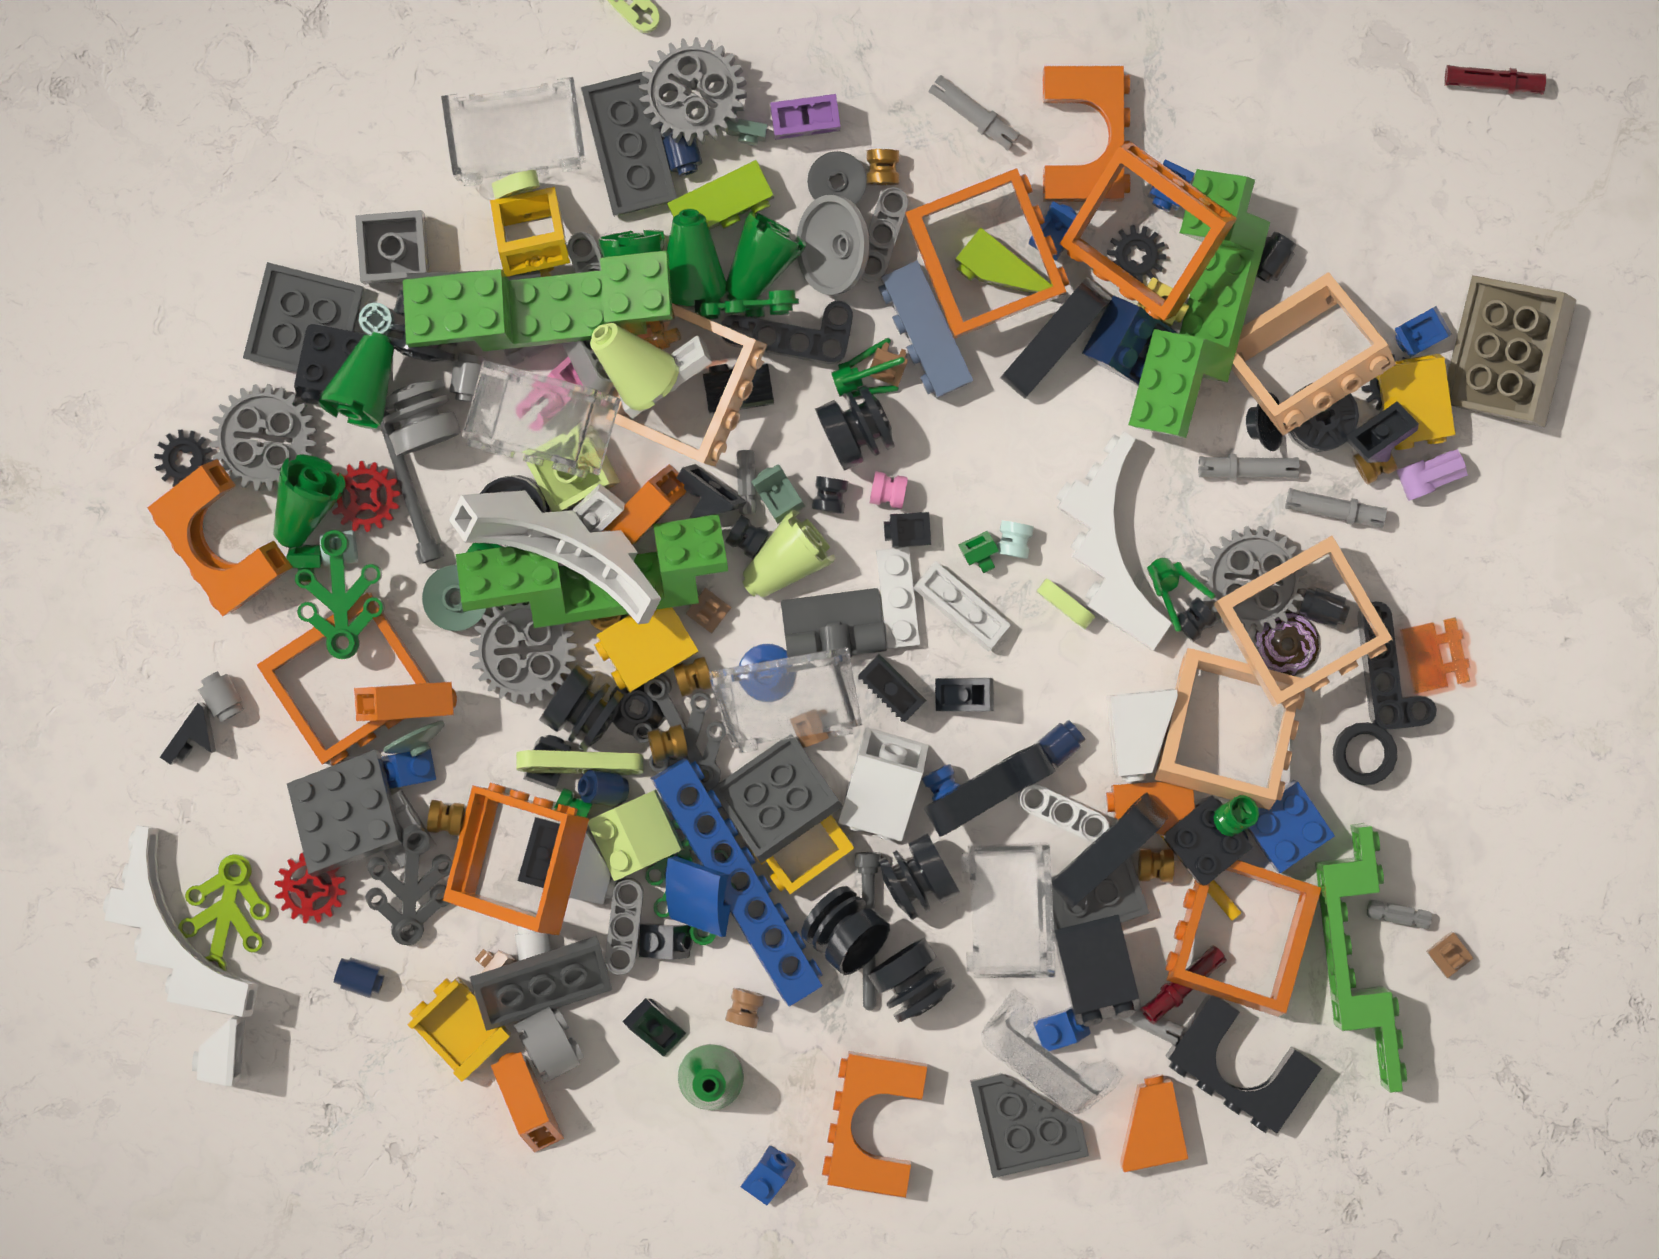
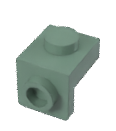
M738 119V123L729 120L726 122L729 132L726 134L739 137L738 142L757 145L758 140L764 142L766 140L767 124Z
M779 464L773 468L764 469L758 474L757 478L752 480L753 486L777 524L782 522L790 511H799L806 507Z

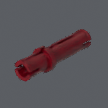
M1446 65L1444 86L1506 91V94L1513 95L1515 92L1544 95L1546 74L1517 72L1516 68H1509L1506 71Z
M1212 945L1185 970L1209 977L1217 968L1227 962V959L1218 947ZM1173 982L1165 983L1160 987L1161 991L1151 1001L1141 1007V1012L1154 1025L1169 1010L1183 1004V999L1193 989Z

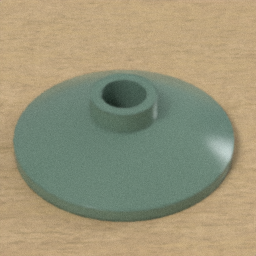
M450 565L440 568L428 578L422 592V604L426 615L435 625L449 631H462L478 623L487 608L463 612L462 603L455 605L450 601V596L453 592L460 593L457 565Z
M443 720L426 725L393 741L383 748L384 753L398 754L410 752L412 757H416L431 749L428 742L444 727Z

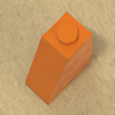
M668 464L644 484L625 504L624 510L601 532L621 530L634 546L653 527V524H656L687 493L683 487L684 484L676 479L679 473Z
M452 682L354 688L356 721L454 715L453 708L456 707L457 696L454 688H452Z
M1166 782L1111 785L1112 792H1106L1107 812H1113V817L1117 820L1121 818L1134 802L1147 792L1169 815L1166 822L1155 833L1163 837L1166 831L1195 809L1194 791L1192 789Z
M512 1052L500 1057L497 1063L491 1065V1068L519 1136L534 1153L563 1140V1134L526 1057L521 1052Z
M1163 1074L1145 1077V1083L1137 1084L1120 1159L1123 1172L1188 1159L1173 1082L1170 1078L1164 1079Z

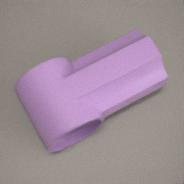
M1458 449L1436 456V458L1431 460H1421L1396 470L1408 501L1436 491L1435 488L1468 475L1465 462Z

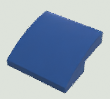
M677 856L668 858L666 902L670 919L720 937H726L731 907L730 904L724 902L728 874Z

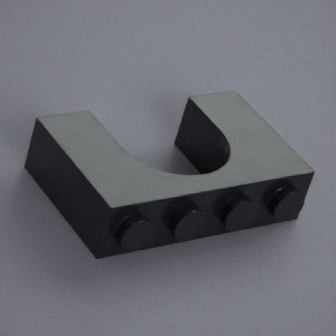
M1207 994L1181 1032V1035L1178 1036L1175 1046L1172 1045L1165 1055L1172 1061L1168 1067L1184 1078L1188 1073L1197 1078L1199 1081L1196 1086L1210 1096H1213L1216 1091L1226 1098L1223 1102L1226 1107L1238 1115L1242 1110L1253 1117L1250 1123L1264 1133H1267L1269 1129L1278 1133L1322 1068L1293 1047H1290L1275 1071L1265 1082L1248 1088L1229 1084L1221 1077L1217 1069L1216 1052L1220 1041L1240 1011L1223 999Z

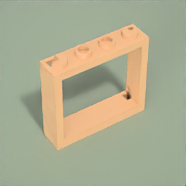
M1328 272L1244 325L1231 369L1284 436L1296 427H1300L1304 422L1321 411L1327 410L1331 405L1348 394L1357 391L1361 386L1378 375L1384 374L1383 372L1396 365L1389 345ZM1338 303L1372 346L1278 405L1245 362Z
M672 303L673 315L743 345L700 449L631 419L623 409L616 388L602 418L701 463L716 466L721 453L726 452V441L730 431L734 430L739 422L741 405L751 394L753 388L752 380L755 372L764 363L761 359L767 344ZM671 319L646 322L647 334L637 336L659 348Z
M1333 536L1326 538L1214 603L1273 707L1280 703L1284 708L1292 705L1301 699L1299 692L1308 687L1311 688L1312 692L1330 683L1327 676L1336 671H1339L1341 676L1359 666L1356 662L1357 659L1368 654L1370 659L1378 656L1387 650L1385 643L1392 640ZM1329 554L1376 637L1281 691L1233 607Z
M1187 648L1181 661L1175 687L1178 697L1163 739L1154 779L1230 800L1239 795H1245L1250 797L1257 807L1270 810L1276 800L1281 801L1284 793L1285 782L1280 780L1282 771H1287L1290 765L1292 751L1287 750L1289 739L1294 740L1296 737L1299 721L1294 720L1296 709L1301 710L1305 691L1299 692L1301 697L1299 701L1284 708L1267 788L1175 764L1196 669L1261 686L1247 663ZM1268 669L1281 691L1303 679Z

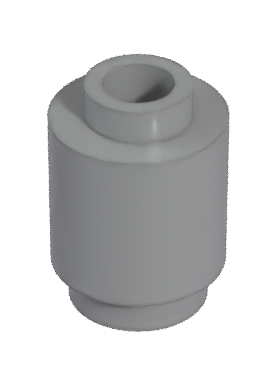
M464 353L458 354V361H454L449 391L456 393L455 400L475 403V397H482L487 368L484 365L485 357Z
M217 671L201 680L203 687L198 689L213 717L217 716L220 722H224L244 710L240 704L242 699L228 674L220 676Z

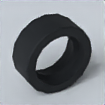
M1369 722L1355 723L1346 727L1337 736L1333 746V761L1338 772L1347 780L1360 785H1374L1385 780L1394 770L1398 759L1397 745L1392 735L1378 725ZM1361 734H1369L1376 737L1384 748L1382 764L1377 770L1370 773L1355 771L1346 760L1348 743L1354 737Z

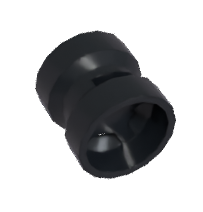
M817 476L815 487L818 489L817 496L813 499L812 509L844 514L845 503L843 502V494L848 489L849 481ZM824 491L837 493V495L824 494Z
M741 515L725 543L732 547L738 546L743 549L746 556L753 559L768 536L769 531L763 527L753 526L750 519Z
M1199 597L1190 602V608L1185 612L1180 611L1177 613L1182 632L1193 643L1201 637V632L1205 628H1212L1219 622Z

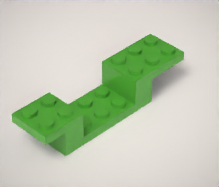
M1196 170L1192 186L1234 215L1237 220L1192 289L1187 303L1189 308L1183 318L1180 333L1153 330L1129 426L1186 438L1202 378L1228 383L1271 223L1247 212L1255 179L1248 176ZM1186 210L1180 233L1203 242L1211 228Z
M667 251L604 257L600 258V271L509 280L502 269L403 280L406 345L411 348L475 341L484 352L591 340L594 330L598 326L607 323H615L634 335L647 334L646 322L673 319L669 254Z
M719 514L653 524L657 551L637 554L634 563L661 597L656 610L699 603L695 576L728 571ZM507 546L456 554L463 612L530 602L534 628L629 614L605 590L585 576L565 565L559 566L558 562L537 553Z
M1365 823L1351 824L1354 857L1315 862L1318 887H1321L1319 901L1334 1025L1341 1031L1374 1028L1380 1084L1389 1093L1403 1091L1402 1083L1407 1082V1071L1405 1063L1399 1059L1398 1052L1399 1049H1403V1037L1401 1029L1397 1030L1394 1017L1399 1016L1397 996L1393 997L1391 991L1383 986L1351 990V988H1356L1355 972L1353 968L1349 967L1347 955H1352V944L1350 935L1344 933L1343 922H1348V910L1346 902H1342L1340 897L1379 893V884H1384L1383 868L1381 864H1377L1375 851H1380L1378 832H1374L1372 826Z

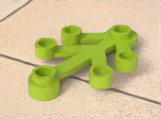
M239 854L225 857L219 864L217 875L201 885L190 887L185 894L186 901L190 905L198 906L206 900L208 894L224 886L222 899L196 916L183 919L178 925V929L185 938H191L199 932L201 927L217 918L210 953L205 958L208 961H216L224 971L227 970V964L223 959V953L230 922L233 923L242 937L243 947L248 952H257L264 944L262 935L253 931L235 902L238 889L251 906L250 914L254 919L263 920L271 912L270 904L265 900H261L249 881L252 873L250 862ZM233 864L241 868V874L238 877L230 874V867ZM194 889L199 890L202 894L199 902L193 901L190 897V893ZM257 904H263L266 907L264 916H258L255 913V906ZM185 922L193 923L195 929L192 934H187L183 930ZM250 936L258 938L259 945L257 948L249 947L247 940Z

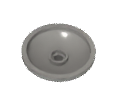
M824 195L815 199L803 213L798 226L797 236L807 244L804 251L797 258L806 281L815 290L827 295L842 294L857 284L866 268L870 250L867 225L857 206L846 197Z

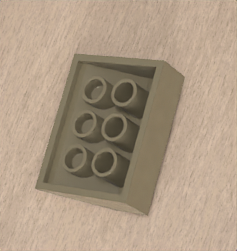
M1472 275L1447 375L1451 406L1545 428L1577 300L1565 292Z

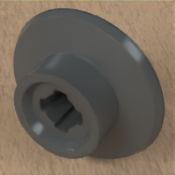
M841 151L829 152L820 156L812 164L808 173V189L814 200L824 195H840L857 204L866 190V172L860 161L851 154ZM841 175L845 185L837 189L832 188L833 186L829 179Z

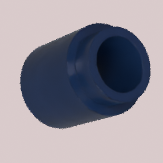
M673 132L663 140L671 172H678L679 176H687L698 171L697 166L703 162L696 137H694L691 146H688L685 136H682L680 141L675 143Z
M1067 720L1064 724L1059 723L1038 742L1041 743L1051 763L1058 768L1081 748L1080 744L1086 739L1070 720Z
M588 770L578 782V792L585 803L616 806L627 800L629 783L626 778L618 773Z
M352 957L349 960L341 958L333 983L341 985L340 989L371 998L373 993L379 994L385 975L379 974L381 969L379 966Z

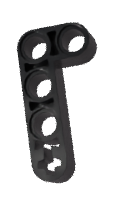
M1086 277L1000 378L1026 399L1112 298Z
M833 301L829 303L824 310L820 330L741 315L727 316L721 324L732 327L733 322H738L740 329L749 331V324H754L756 326L752 332V338L758 340L757 336L761 329H773L776 332L777 338L773 344L767 345L766 353L824 364H837L844 359L847 352L853 311L846 302ZM834 308H842L848 315L847 321L842 325H835L828 318L829 312ZM796 334H803L809 340L808 348L802 352H797L791 348L790 340ZM721 336L726 344L743 348V345ZM835 340L841 345L842 351L837 357L830 358L823 353L822 347L826 341Z
M1371 602L1376 612H1381V620L1392 640L1385 643L1387 650L1382 658L1374 657L1370 659L1368 654L1362 656L1370 720L1373 724L1389 730L1430 724L1435 719L1437 713L1436 705L1432 699L1426 696L1402 697L1391 609L1383 602ZM1359 609L1357 620L1360 645H1363L1374 639L1376 635L1369 636V631L1373 630L1361 609ZM1382 672L1387 674L1390 679V685L1385 691H1380L1375 684L1377 675ZM1419 701L1427 709L1425 717L1421 720L1415 719L1412 714L1413 705ZM1386 705L1390 706L1394 712V718L1388 724L1383 723L1379 717L1381 708Z
M1038 742L1014 753L925 806L924 810L939 837L1023 788L1056 772L1041 743Z
M1147 792L1144 793L1127 809L1121 818L1067 865L1049 884L1073 908L1145 844L1169 818V815Z

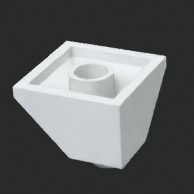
M586 830L569 898L603 905L605 898L612 899L617 880L614 881L611 878L612 875L590 830Z
M232 1017L199 1046V1052L194 1051L192 1071H197V1080L233 1086L241 1079L245 1017Z

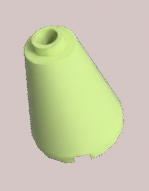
M615 323L602 324L594 330L590 342L591 348L623 402L631 409L640 411L651 408L655 405L652 400L660 394L665 397L671 391L679 373V367L672 355Z
M792 510L785 516L744 570L743 576L745 579L742 583L752 596L755 597L758 594L764 598L834 562V554L828 557L826 553L830 549L827 541L808 519L801 522L796 518L800 514L797 510Z

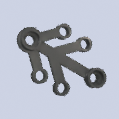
M660 674L644 684V692L653 701H657L670 726L681 724L687 745V758L690 764L695 761L701 770L708 771L709 780H701L700 782L705 790L709 791L715 788L721 779V770L715 761L721 740L727 734V726L719 720L713 721L708 725L706 735L709 740L702 757L696 743L705 712L712 703L710 695L700 691L692 696L690 701L692 712L686 727L669 696L672 690V683L666 675ZM657 682L662 686L660 694H656L651 690L652 683ZM698 696L706 699V707L700 708L696 705L695 700ZM642 722L635 726L633 736L638 742L646 743L649 741L648 737L643 738L639 735L638 730L640 727H646L649 731L659 730L663 732V730L654 728L649 722ZM717 725L721 727L722 735L719 737L714 736L711 732L712 726ZM651 755L649 765L652 770L661 772L680 760L668 757L665 765L659 767L654 763Z
M419 825L407 826L401 833L402 845L406 850L404 883L390 871L387 862L381 857L371 859L367 866L372 878L384 883L402 901V912L400 913L387 902V896L380 888L370 889L365 896L369 907L372 910H378L392 923L391 934L394 940L402 945L416 944L423 935V923L438 909L449 904L443 901V898L436 899L439 893L445 892L446 886L441 884L434 886L441 878L449 876L453 863L449 856L445 854L437 855L432 861V869L418 881L420 853L425 851L429 845V836ZM418 833L416 839L408 840L409 836ZM442 862H448L444 869H438ZM383 865V869L380 872H373L376 866ZM431 889V899L416 911V902ZM381 896L380 901L376 903L371 902L373 897ZM411 924V928L408 931H402L403 927Z

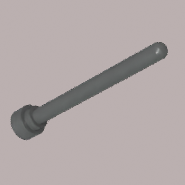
M384 411V417L390 415L388 411ZM383 421L380 428L419 542L416 544L417 551H415L418 563L424 564L442 558L444 554L440 543L436 544L435 538L431 539L404 455L396 456L389 435L395 432L393 423L385 424Z
M856 852L855 867H858V873H861L862 899L866 902V908L875 910V873H878V867L881 866L879 863L881 853ZM876 955L863 967V1007L868 1011L876 1007V988L867 975L876 967Z

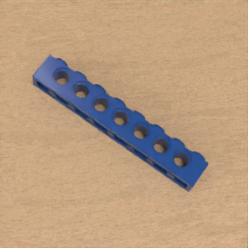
M683 758L650 779L702 866L728 874L724 902L731 905L730 912L783 1001L790 1007L821 988L823 985L818 978L823 976L815 960L812 958L808 961L802 950L806 948V945L797 931L791 933L785 924L789 917L780 902L774 905L768 894L773 890L764 875L762 874L757 877L751 867L756 862L746 846L740 848L734 837L739 835L732 821L730 818L723 820L717 809L722 807L716 794L712 789L706 792L700 782L705 778L701 769L695 761L690 764L687 759ZM686 787H694L697 791L696 800L689 805L683 804L680 800L681 791ZM704 815H710L714 820L712 830L707 833H701L697 828L699 818ZM722 843L728 844L731 848L729 858L724 861L716 860L714 857L715 848ZM737 872H745L748 877L747 884L741 889H734L731 885V878ZM755 900L763 901L764 912L758 917H751L748 914L749 904ZM772 928L779 929L781 932L780 941L775 945H767L765 942L767 931ZM790 956L796 957L798 960L797 969L792 973H784L782 970L784 959Z

